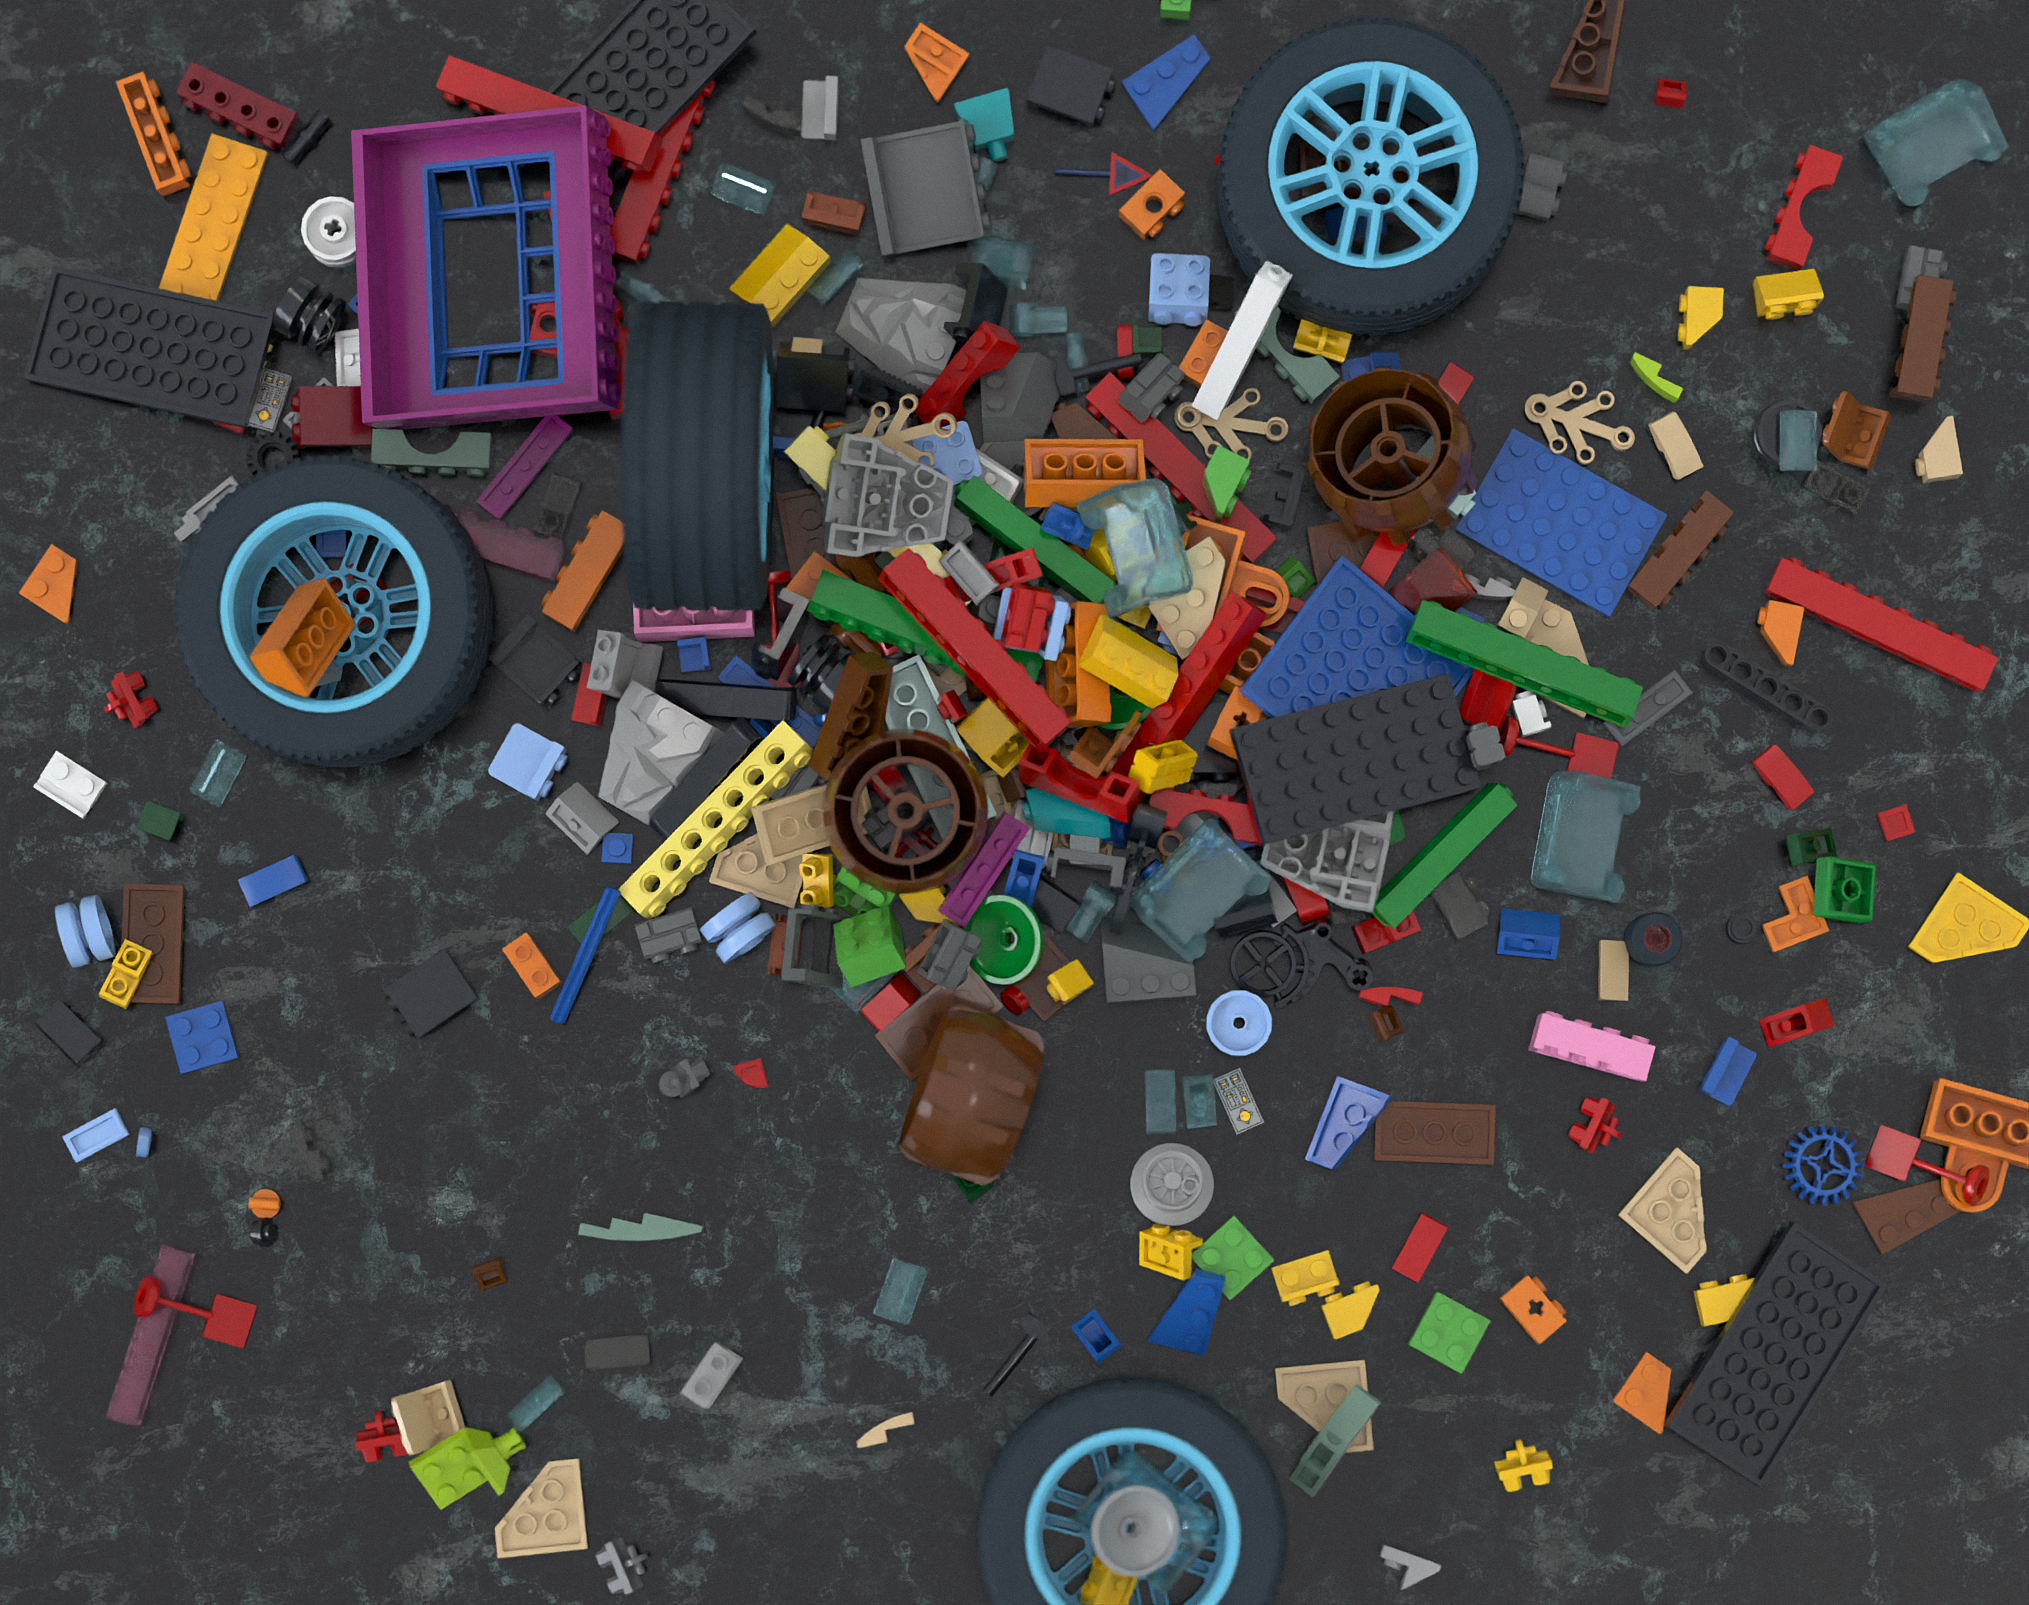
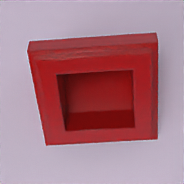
M1658 78L1654 105L1683 109L1686 100L1687 83Z

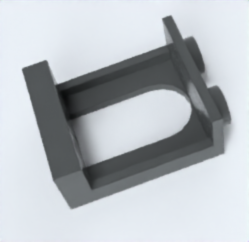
M1055 847L1054 854L1048 853L1046 873L1051 874V881L1055 882L1058 863L1112 871L1109 890L1121 892L1126 858ZM1069 860L1091 864H1070Z
M801 904V909H789L781 980L815 987L842 988L843 976L828 974L833 921L841 922L844 919H849V917L837 915L838 910L820 908L819 911L818 905ZM805 918L811 919L815 929L811 970L795 969L799 930Z

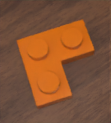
M1808 876L1778 887L1789 915L1762 925L1772 953L1829 931L1825 918L1813 915L1814 891Z

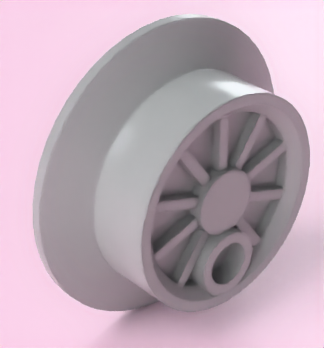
M1167 1143L1151 1148L1139 1158L1132 1171L1130 1189L1135 1205L1145 1217L1161 1225L1179 1226L1195 1220L1206 1210L1213 1195L1214 1180L1210 1166L1201 1154L1182 1144Z

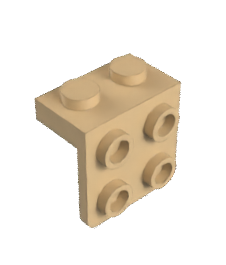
M451 1380L403 1394L391 1400L392 1412L397 1419L402 1435V1444L409 1455L427 1451L465 1427Z

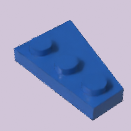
M1196 1269L1178 1293L1174 1303L1165 1311L1158 1325L1149 1333L1147 1342L1205 1356L1226 1276Z

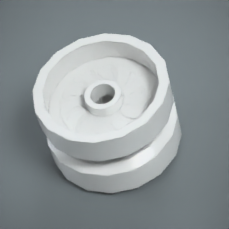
M333 196L316 201L308 208L302 219L301 233L305 245L318 261L329 267L342 268L356 262L354 203L345 198ZM336 229H340V230H341L340 233H339V232H335L334 235L332 236V233H333L334 230H336Z

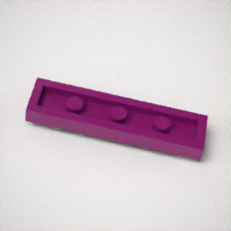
M557 415L545 416L476 502L500 521L574 429Z
M1003 811L983 840L976 856L964 869L938 908V911L962 927H965L1030 828Z

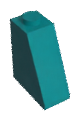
M1037 788L1025 790L1026 802L1022 803V809L1025 819H1031L1034 830L1103 839L1111 837L1110 822L1107 815Z

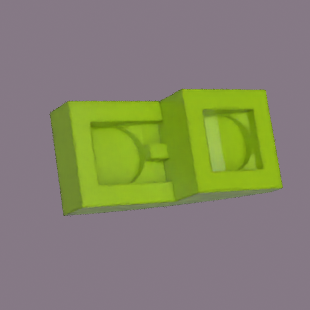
M1635 352L1630 364L1639 377L1656 393L1675 404L1683 388L1657 376L1662 365Z

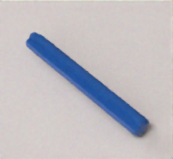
M607 886L550 1015V1019L556 1023H565L621 892L614 887Z

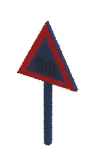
M1111 152L1110 171L1055 169L1056 174L1110 177L1109 196L1153 176Z

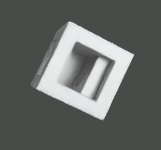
M1526 691L1515 695L1517 700L1511 703L1514 718L1519 722L1520 737L1543 732L1552 727L1550 721L1544 723L1543 718L1547 717L1546 709L1542 700L1537 701L1536 694L1534 695L1532 691Z

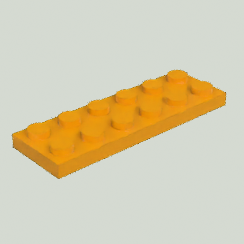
M211 134L159 289L219 301L269 154L267 151Z

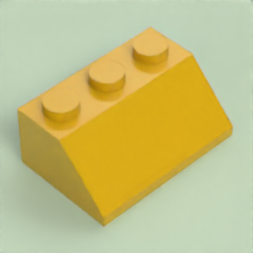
M786 224L731 285L729 290L746 305L748 302L764 304L770 317L771 327L773 328L830 265V256L806 235Z
M1104 614L1099 616L1078 663V666L1151 709L1168 700L1178 677L1177 657Z

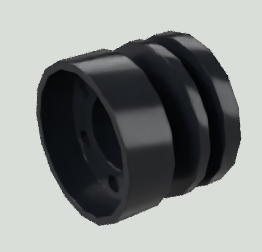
M301 276L289 287L278 305L272 319L273 331L287 339L293 338L300 331L297 341L298 345L305 347L308 344V351L318 354L337 332L346 309V301L340 297L334 299V295L331 292L324 293L318 299L319 285Z
M825 633L816 642L810 644L799 657L788 679V683L795 687L804 678L805 681L801 685L799 692L804 694L813 686L816 687L817 690L812 702L828 713L848 657L853 654L848 653L840 660H837L836 656L841 645L835 643L826 651L831 637Z

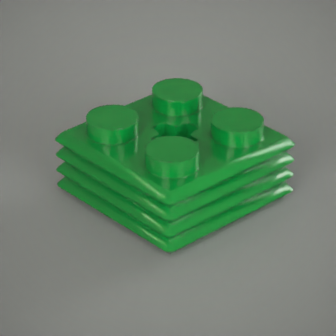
M1831 856L1817 858L1813 915L1815 917L1855 923L1872 922L1876 864Z

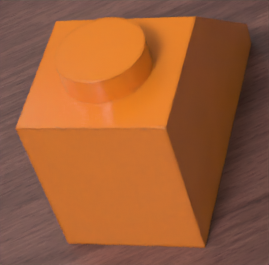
M1769 600L1765 607H1760L1757 624H1761L1760 633L1783 667L1790 668L1794 663L1804 607Z

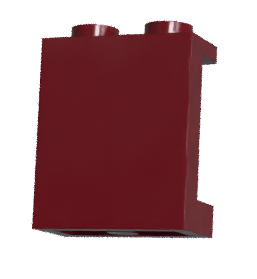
M299 386L296 394L291 395V411L296 412L297 424H292V440L297 441L298 449H304L308 446H356V449H369L372 445V428L362 423L361 386Z

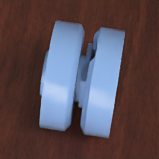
M753 892L743 895L728 905L700 929L708 943L724 939L716 949L717 955L724 964L751 950L776 927V923L768 913H761L752 918L759 910L761 904Z
M95 894L82 898L79 906L80 912L72 902L55 907L60 939L68 961L73 968L88 965L91 960V952L100 961L115 957L116 951L111 925L98 895Z
M1232 990L1220 995L1211 1004L1206 1015V1029L1211 1041L1221 1051L1230 1055H1248L1257 1051L1266 1043L1271 1032L1272 1017L1267 1005L1257 995L1245 990ZM1237 1017H1241L1245 1021V1025L1241 1029H1237L1233 1025V1021Z

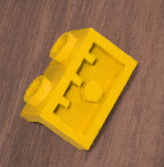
M1155 1223L1152 1227L1140 1231L1139 1265L1181 1280H1186L1191 1277L1192 1249L1202 1246L1203 1239L1192 1235L1190 1231L1176 1230L1170 1228L1169 1225L1165 1226Z
M1328 1250L1271 1268L1281 1302L1288 1301L1290 1306L1307 1301L1305 1295L1317 1292L1318 1297L1334 1293V1286L1340 1284Z
M1096 1554L1092 1562L1093 1567L1089 1578L1083 1584L1080 1602L1085 1605H1128L1139 1576H1125L1111 1570L1102 1563Z

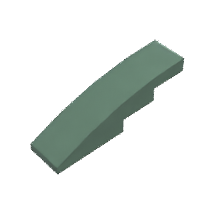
M644 1213L642 1224L612 1218L610 1229L580 1223L578 1235L608 1240L651 1241L674 1239L703 1233L704 1226Z

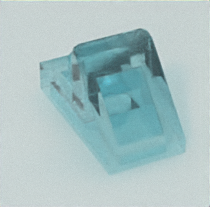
M1213 1073L1183 1076L1182 1084L1187 1129L1217 1126Z

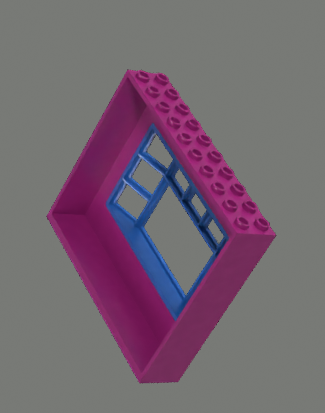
M584 105L351 131L362 423L377 429L403 430L618 410L621 389L617 383L616 372L619 371L620 361L615 352V342L618 341L619 335L618 328L614 324V313L617 312V300L615 295H613L616 271L614 266H612L611 256L615 251V243L610 232V225L613 224L614 216L612 208L609 207V196L612 195V182L608 178L611 154L607 148V137L610 135V126L605 116ZM548 161L550 163L551 199L525 201L518 164ZM507 166L515 198L514 203L484 206L476 169ZM465 170L472 195L473 207L443 210L435 173ZM551 209L553 245L528 248L526 213L528 211ZM516 213L521 340L520 342L449 349L444 220ZM553 255L555 292L530 294L528 259L531 257ZM555 302L557 338L531 341L530 305ZM557 348L558 377L527 380L531 352L534 350ZM521 352L516 381L485 384L489 358L492 354ZM479 356L476 379L473 386L444 388L449 359Z

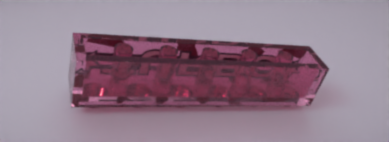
M442 503L444 506H446V507L450 510V507H451L450 505H447V504H445V503ZM462 509L461 514L452 512L469 533L483 560L558 582L556 577L563 566L568 550L566 546L562 545L563 540L548 535L543 540L534 537V531L523 527H518L517 531L507 529V523L490 518L489 523L478 520L479 514Z
M161 1245L151 1275L160 1282V1297L180 1303L195 1254L168 1245ZM157 1304L149 1317H138L106 1418L131 1426H140L177 1313L176 1309Z

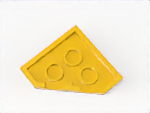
M1957 872L1908 947L1931 963L2017 947L2029 929V919Z

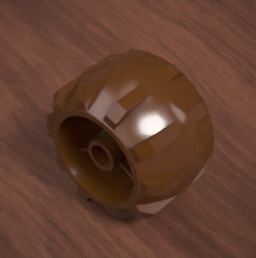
M1391 365L1376 367L1373 371L1360 374L1348 381L1343 380L1332 388V394L1325 400L1318 414L1311 417L1307 428V433L1310 436L1307 466L1317 491L1327 506L1341 517L1347 530L1359 538L1369 534L1371 531L1384 532L1388 534L1393 545L1408 544L1410 531L1422 528L1432 522L1442 531L1453 521L1447 511L1448 508L1454 503L1458 495L1473 494L1477 483V478L1470 466L1472 452L1477 446L1465 415L1458 404L1440 388L1437 380L1425 372L1414 374L1404 370L1392 369ZM1412 428L1433 435L1435 438L1433 457L1429 458L1409 451L1403 437L1396 432V429ZM1372 441L1370 446L1372 456L1353 470L1358 456ZM1384 481L1391 487L1397 488V490L1374 491Z
M914 728L878 732L851 748L837 763L829 777L824 793L822 816L829 845L839 862L850 874L864 884L881 891L894 894H916L947 884L969 865L982 845L987 829L989 809L987 793L982 778L968 756L949 740L929 731ZM894 766H917L926 769L938 777L945 785L951 798L922 804L919 798L913 794L900 793L895 795L877 774ZM871 779L891 800L887 809L888 819L892 826L896 828V832L888 855L881 853L868 842L858 822L859 800L864 788ZM909 803L913 806L914 815L910 819L904 820L898 817L897 807L900 804ZM953 805L951 828L946 838L937 848L917 858H894L902 831H909L918 827L922 821L924 811Z
M965 1005L948 1007L941 1018L928 1049L906 1113L899 1140V1148L909 1160L927 1165L937 1171L946 1172L981 1185L998 1179L999 1175L1004 1172L1016 1147L1038 1085L1045 1049L1039 1033L1036 1030L1004 1020L992 1013L982 1012Z

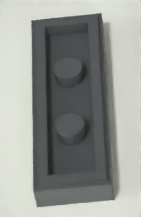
M1674 670L1640 696L1634 717L1626 728L1608 721L1604 722V725L1622 747L1689 697L1693 692L1676 670Z

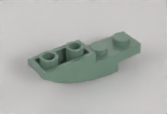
M1357 1384L1315 1438L1289 1479L1311 1497H1314L1346 1450L1354 1443L1381 1402Z

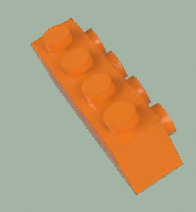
M142 71L116 81L156 190L163 197L189 187L187 177H190L191 174L186 161L179 160L176 151L180 150L181 147L175 133L170 134L166 124L171 121L165 106L159 107L156 97L160 96V92L155 80H149Z
M603 510L599 516L593 515L586 527L589 533L584 541L578 540L571 552L574 558L570 565H564L556 577V580L559 581L553 592L549 590L541 602V606L544 607L541 612L545 616L572 632L576 631L624 551L622 521Z

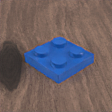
M224 1001L165 1017L180 1074L183 1075L239 1058Z

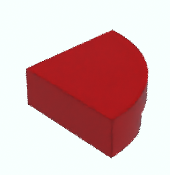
M761 1058L732 1066L737 1077L745 1084L756 1088L769 1087Z

